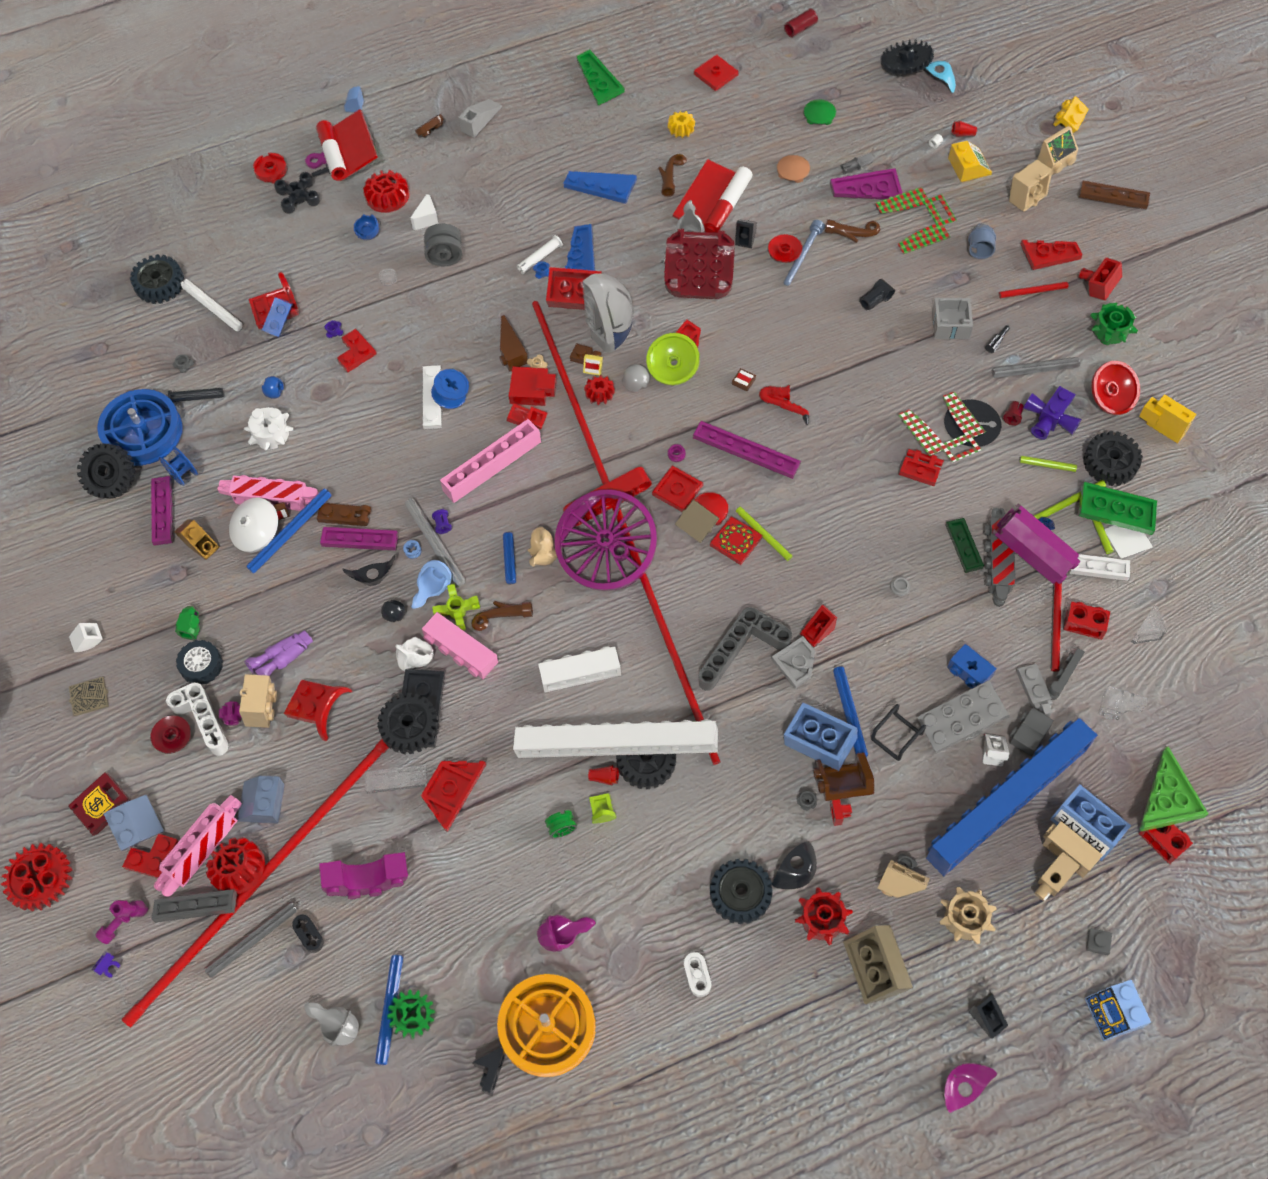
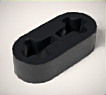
M301 914L296 916L292 922V927L308 952H319L324 945V940L316 926L307 915ZM299 922H305L308 931L304 932ZM310 935L315 940L318 939L316 941L317 945L314 947L309 945L311 943L308 938Z

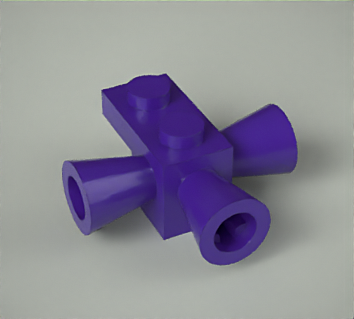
M1059 386L1049 402L1045 404L1032 393L1023 409L1041 415L1038 422L1031 428V433L1036 438L1045 440L1050 430L1054 431L1059 424L1073 435L1082 419L1064 413L1076 394Z

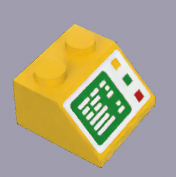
M969 141L951 144L948 159L960 182L992 175V171L978 147Z

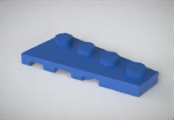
M569 171L563 184L564 188L626 204L637 180V175Z
M591 224L574 227L571 249L568 252V261L565 268L595 271L593 229Z

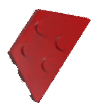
M441 761L421 797L445 831H449L486 767V762Z

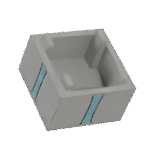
M935 298L932 308L934 339H970L973 329L970 298Z

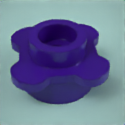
M334 320L329 321L324 326L325 330H327L326 337L341 336L343 334V330H341L342 324Z

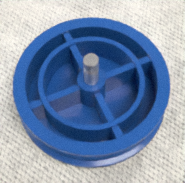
M138 389L123 393L113 399L102 411L98 420L97 430L102 444H112L123 448V450L128 452L127 455L132 457L130 461L134 462L135 466H142L157 462L159 457L164 458L173 451V446L176 447L181 438L183 424L174 403L166 395L155 390Z

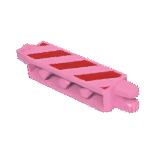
M246 475L233 476L232 480H220L218 486L220 494L231 496L233 501L239 505L251 498H263L272 505L284 502L288 510L301 511L318 494L316 488L307 487L301 481L273 480L264 477L253 478Z
M230 795L220 806L216 803L209 804L160 864L159 870L163 873L154 884V888L157 891H162L164 896L169 897L179 886L184 887L238 821L234 818L242 805L238 799Z

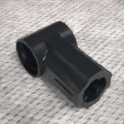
M879 279L873 288L860 298L859 302L865 310H871L883 300L885 302L890 300L895 293V289L885 280Z

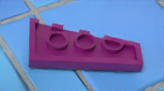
M895 168L830 180L834 197L888 199L902 194Z

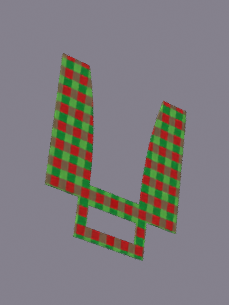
M922 187L875 203L880 213L902 211L925 204L936 224L926 227L898 243L903 254L951 238L944 225L957 221L942 194L928 199ZM940 200L950 218L942 220L932 202Z

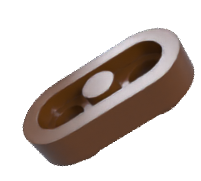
M441 113L415 129V132L418 136L422 135V137H425L431 133V128L434 127L436 129L443 125V116Z

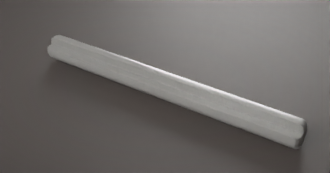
M410 498L405 502L407 509L440 561L449 568L455 585L457 587L464 585L465 579L415 500Z

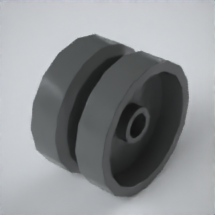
M441 223L432 225L425 230L424 253L429 263L444 267L454 265L461 260L462 240L461 232L457 227Z

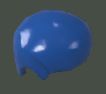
M363 214L354 223V232L362 240H371L379 232V223L373 214L371 216Z

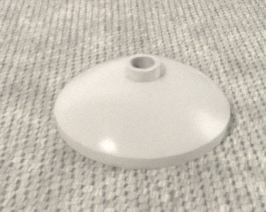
M251 498L241 503L234 511L229 524V535L234 546L248 553L257 552L266 547L273 539L277 530L278 516L276 509L269 501L263 498Z

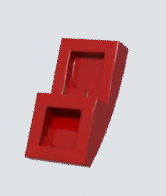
M513 403L506 421L520 425L529 419L537 429H542L548 413L532 406L530 409Z

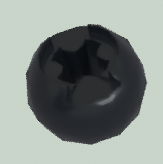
M396 600L384 602L381 607L382 617L394 623L401 621L405 616L404 604Z

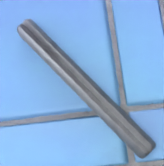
M1079 357L1001 366L994 367L992 374L994 378L1078 368L1081 362Z
M292 902L287 903L204 968L207 975L214 977L297 912L295 905Z

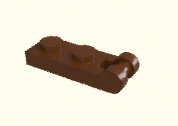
M324 503L318 510L317 521L331 524L368 526V515L371 513V507L368 505L353 506Z

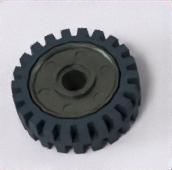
M735 859L733 862L731 860L727 861L725 865L722 864L716 870L710 884L711 903L718 915L720 914L723 919H728L731 923L749 924L754 920L757 921L766 913L772 900V882L767 871L765 872L764 868L761 865L758 866L756 862H749V859H744L743 861ZM737 888H744L747 893L739 895L735 890Z

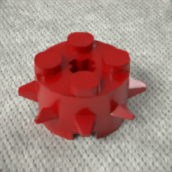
M817 887L815 894L810 899L800 898L798 900L803 907V912L800 917L795 919V922L803 925L808 933L806 938L808 941L812 939L826 940L828 945H832V939L839 933L849 934L850 931L844 922L846 917L853 913V910L845 908L840 900L841 893L839 891L831 895L832 893L822 892ZM823 913L827 919L821 918L820 914Z

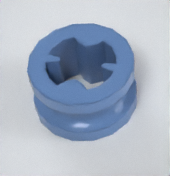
M415 540L407 541L403 546L405 555L411 559L419 557L422 552L419 543ZM413 546H415L416 550H413L412 553H410L409 549H412Z

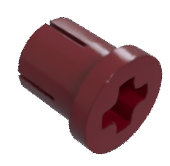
M1018 401L1010 403L1008 410L1003 416L1005 423L1012 426L1021 423V415L1024 408L1022 403Z

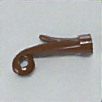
M675 154L669 158L665 171L662 167L658 168L663 180L661 193L666 197H671L675 193L674 165L682 166L687 162V158L682 154Z
M827 219L825 233L839 234L851 239L855 243L858 242L856 237H872L880 232V225L876 221L867 222L865 229Z
M494 601L493 604L498 608L478 613L472 619L471 625L474 630L482 631L487 628L488 619L533 617L532 602L505 604Z

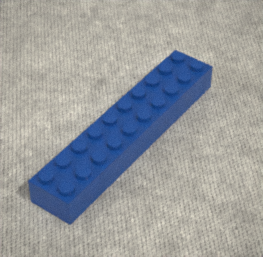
M1080 718L1075 722L1069 721L1062 728L1063 731L1060 734H1054L1045 747L1043 745L1039 747L1031 759L1027 758L1024 760L1016 772L1013 770L1005 778L1002 785L998 783L990 791L991 794L987 798L983 796L976 803L977 806L973 810L968 809L961 816L962 819L958 823L953 822L946 829L947 832L942 837L939 835L931 842L932 845L927 849L929 853L926 859L943 877L1089 749L1098 735Z

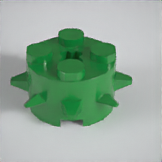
M1118 303L1103 304L1099 313H1091L1090 315L1095 320L1094 327L1091 330L1094 331L1095 335L1104 345L1125 343L1129 334L1138 332L1133 326L1134 319L1137 317L1134 316L1127 306L1124 308L1123 305L1118 306Z

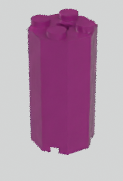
M1018 503L1015 505L1017 507L1016 510L1011 508L997 523L998 531L994 529L992 533L1052 584L1055 582L1061 584L1066 579L1068 571L1075 569L1079 565V554Z

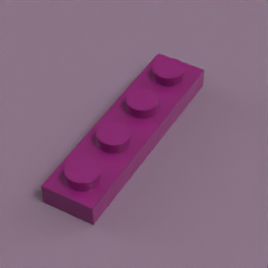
M170 476L151 479L152 543L154 546L173 543L172 479Z
M323 527L320 544L322 547L396 551L398 532L396 530Z

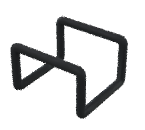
M896 704L874 728L871 735V740L897 761L901 760L906 749L919 735L922 736L926 729V725H922L918 730L897 713L900 707L899 704ZM892 714L916 732L900 750L898 756L875 738L877 731Z

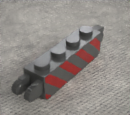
M993 508L990 520L984 527V535L987 536L984 550L988 552V558L985 559V569H988L985 585L989 587V593L993 594V602L996 606H1003L1005 604L1007 594L1012 592L1013 586L1016 583L1015 552L992 533L994 529L996 531L999 529L997 523L1005 515L1003 508Z

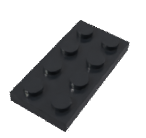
M405 669L402 694L407 696V693H412L414 696L416 693L421 697L427 698L435 708L438 720L440 717L445 672ZM407 721L404 726H410L413 721ZM434 736L435 740L433 743H429L430 748H435L437 736Z

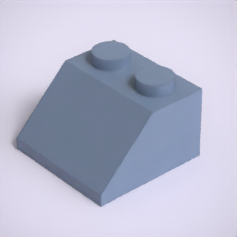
M257 776L244 781L240 801L242 805L239 808L237 817L238 822L278 824L285 787L280 777Z
M147 795L123 803L103 813L121 851L128 850L164 832Z

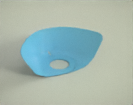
M935 61L931 62L928 67H925L934 76L948 83L952 93L955 91V77L948 62ZM942 66L945 70L942 73H937L934 68Z

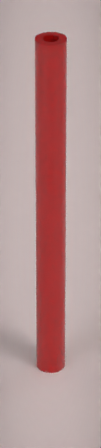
M1057 582L1054 583L1051 666V671L1053 672L1060 671L1062 583L1058 584Z

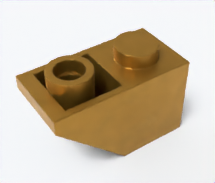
M187 519L174 531L189 548L205 560L219 548L215 541L195 520Z

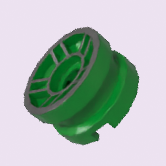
M565 810V814L557 812L545 820L546 827L550 829L548 831L550 838H561L573 833L577 829L576 822L572 820L573 814L571 811Z

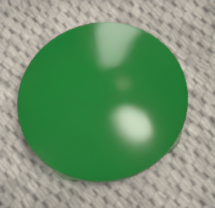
M817 99L806 104L804 115L809 124L830 125L836 116V108L829 101Z

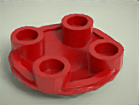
M706 492L694 499L719 518L715 525L722 524L728 514V503L725 498L714 492Z

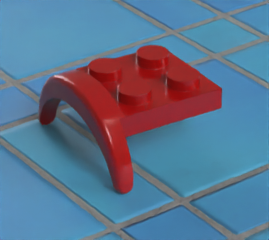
M279 272L278 276L283 288L249 299L258 329L263 328L275 297L292 303L286 320L299 315L294 295L282 272Z
M301 680L283 714L288 718L316 724L320 738L327 741L326 725L330 709L341 694L345 692L352 693V690L343 686L332 687Z

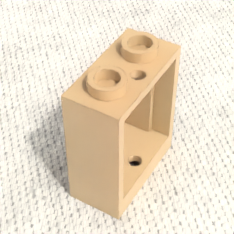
M1062 821L1057 826L1053 823L1043 836L1046 840L1042 845L1055 856L1059 857L1064 852L1080 865L1076 873L1082 878L1086 876L1103 856Z

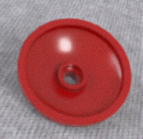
M1109 361L1102 364L1096 370L1092 379L1094 400L1103 411L1111 415H1122L1131 411L1136 406L1140 397V383L1135 371L1128 364L1121 361Z

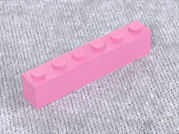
M527 419L440 479L443 492L455 503L540 444V431Z

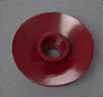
M180 716L164 717L152 728L150 735L151 743L161 753L171 754L178 752L189 742L191 728L188 722ZM172 735H176L175 738L170 740Z

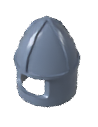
M979 223L971 231L968 237L969 252L974 258L985 259L995 253L996 234L993 228ZM971 248H977V253H974Z

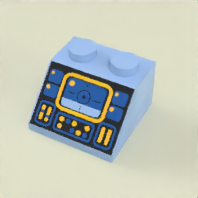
M1132 980L1111 986L1085 998L1103 1041L1144 1028L1151 1023Z

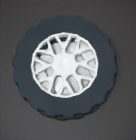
M195 640L194 642H189L177 654L176 667L182 677L190 683L208 684L219 676L220 670L223 667L221 654L209 641Z

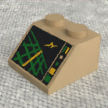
M1067 126L1043 141L1038 160L1052 169L1051 176L1059 173L1063 168L1072 165L1076 161L1078 147L1071 127Z

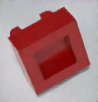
M840 799L831 801L830 811L833 825H842L844 818L851 817V804L841 805Z

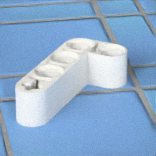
M191 683L171 692L166 699L171 710L177 715L192 711L205 744L216 756L225 754L229 747L209 696L201 684ZM200 692L198 696L193 697L196 693ZM207 708L204 713H200L201 710ZM214 725L211 729L207 730L208 726ZM215 738H217V740H218V741H217V742H218L217 745H216V743H215V741H214Z

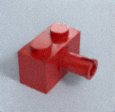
M1105 258L1096 272L1082 268L1079 278L1089 281V296L1106 301L1122 278V262Z

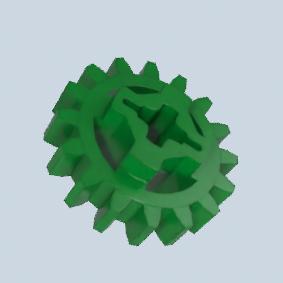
M408 990L406 996L400 992V999L393 998L394 1006L389 1005L388 1010L392 1013L387 1015V1019L393 1020L389 1027H396L395 1035L402 1032V1039H405L407 1034H409L411 1040H414L416 1033L422 1037V1030L429 1031L428 1023L433 1024L434 1019L430 1017L435 1014V1010L430 1009L433 1002H426L428 995L420 997L419 990L415 995H412V991ZM406 1001H416L415 1003H406ZM423 1007L426 1012L425 1019H423L424 1017L421 1015L420 1012ZM416 1009L415 1016H411L406 1020L408 1012L411 1013ZM397 1010L402 1014L400 1022H398L396 1017ZM415 1025L417 1027L413 1029L406 1028L407 1026Z

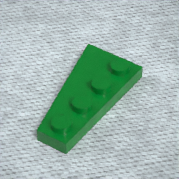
M590 49L577 55V62L598 106L625 92L624 86Z

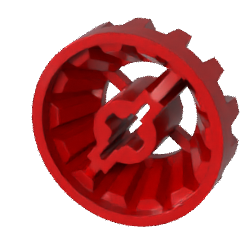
M380 170V175L373 173L371 178L365 181V186L363 187L367 205L381 213L399 210L407 203L410 195L407 180L398 172L394 174L392 170H388V173Z
M244 837L238 840L231 838L229 839V844L222 842L219 844L222 849L218 853L213 851L211 853L213 860L207 861L206 866L208 870L206 875L210 883L218 891L234 889L237 895L251 889L260 880L265 868L264 854L253 841H249ZM235 848L239 849L237 852H229ZM242 852L244 854V859H242L239 856ZM221 860L222 867L218 870L217 866L219 861ZM226 870L229 874H224L222 872Z

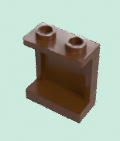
M857 753L856 763L842 765L839 771L831 767L823 768L821 760H816V768H813L814 778L819 780L818 790L819 793H823L825 801L874 794V776L865 753Z

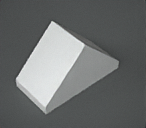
M428 194L410 218L414 230L438 224L437 214L431 197Z

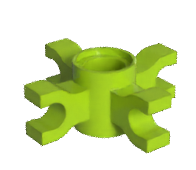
M455 584L447 585L450 598L447 600L446 605L433 606V613L435 615L438 612L443 617L450 615L451 618L455 619L457 627L464 631L466 628L463 617L466 611L481 609L478 597L473 596L463 600L460 596H457ZM455 606H460L458 609H453Z

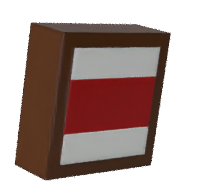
M740 368L732 380V385L748 392L756 380V375Z
M284 502L273 505L276 509L278 520L290 517Z

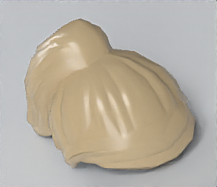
M537 527L531 534V548L528 549L531 555L529 563L532 567L535 565H550L557 559L552 535L544 527Z

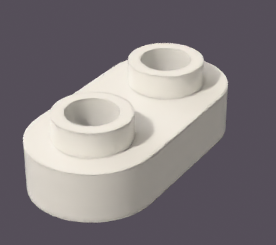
M693 952L685 957L684 969L692 994L697 997H704L711 990V980L704 957L699 953ZM697 962L699 966L692 968L690 964ZM703 983L704 988L699 990L696 985Z

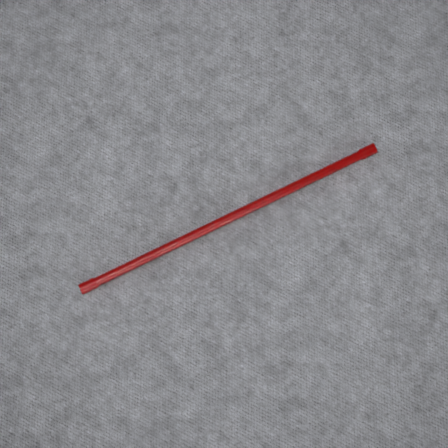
M383 739L375 745V748L265 865L260 880L248 891L237 895L235 912L220 914L144 997L124 1015L121 1020L128 1027L131 1028L156 998L373 763L389 749Z

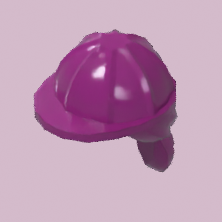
M562 915L547 916L538 928V941L548 951L561 952L573 944L577 934L588 932L596 925V922L588 917L571 921Z

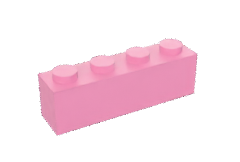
M438 612L422 628L423 638L430 645L435 644L438 646L442 654L446 656L449 654L453 657L456 664L459 666L464 665L474 677L479 676L484 680L498 664L497 655Z

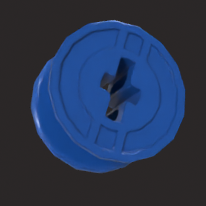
M454 369L442 370L435 376L431 389L432 398L439 406L447 409L460 407L465 402L466 394L469 390V381L460 371Z
M173 446L176 457L169 462L162 457H159V460L168 473L181 486H184L181 476L187 471L198 476V472L188 458L178 448Z

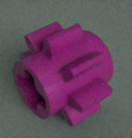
M230 701L226 702L222 709H219V718H222L224 724L231 726L239 724L242 718L239 712L240 704Z

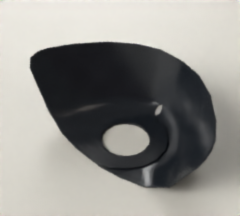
M395 555L390 561L384 563L370 564L353 571L344 568L342 570L358 582L368 586H376L386 577L393 565ZM368 570H378V576L375 579H369L367 577Z
M809 841L803 842L788 853L772 882V886L778 889H797L810 883L816 873L817 861L814 848ZM794 856H799L803 859L804 865L802 868L795 869L791 866L790 862Z

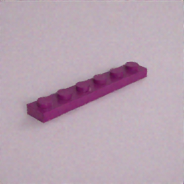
M700 421L693 434V439L791 479L794 478L801 463L800 460L703 421Z

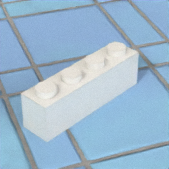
M607 646L593 652L584 651L579 655H566L561 659H548L538 664L544 693L621 676V668L615 647Z

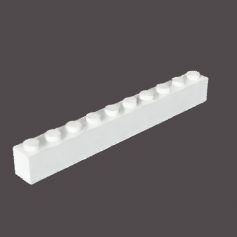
M689 720L681 722L662 721L660 723L644 721L638 724L622 722L621 724L602 723L601 725L584 723L575 726L563 724L561 726L542 725V727L524 725L522 727H515L513 750L518 758L718 752V728L716 722L711 720H702L701 722Z

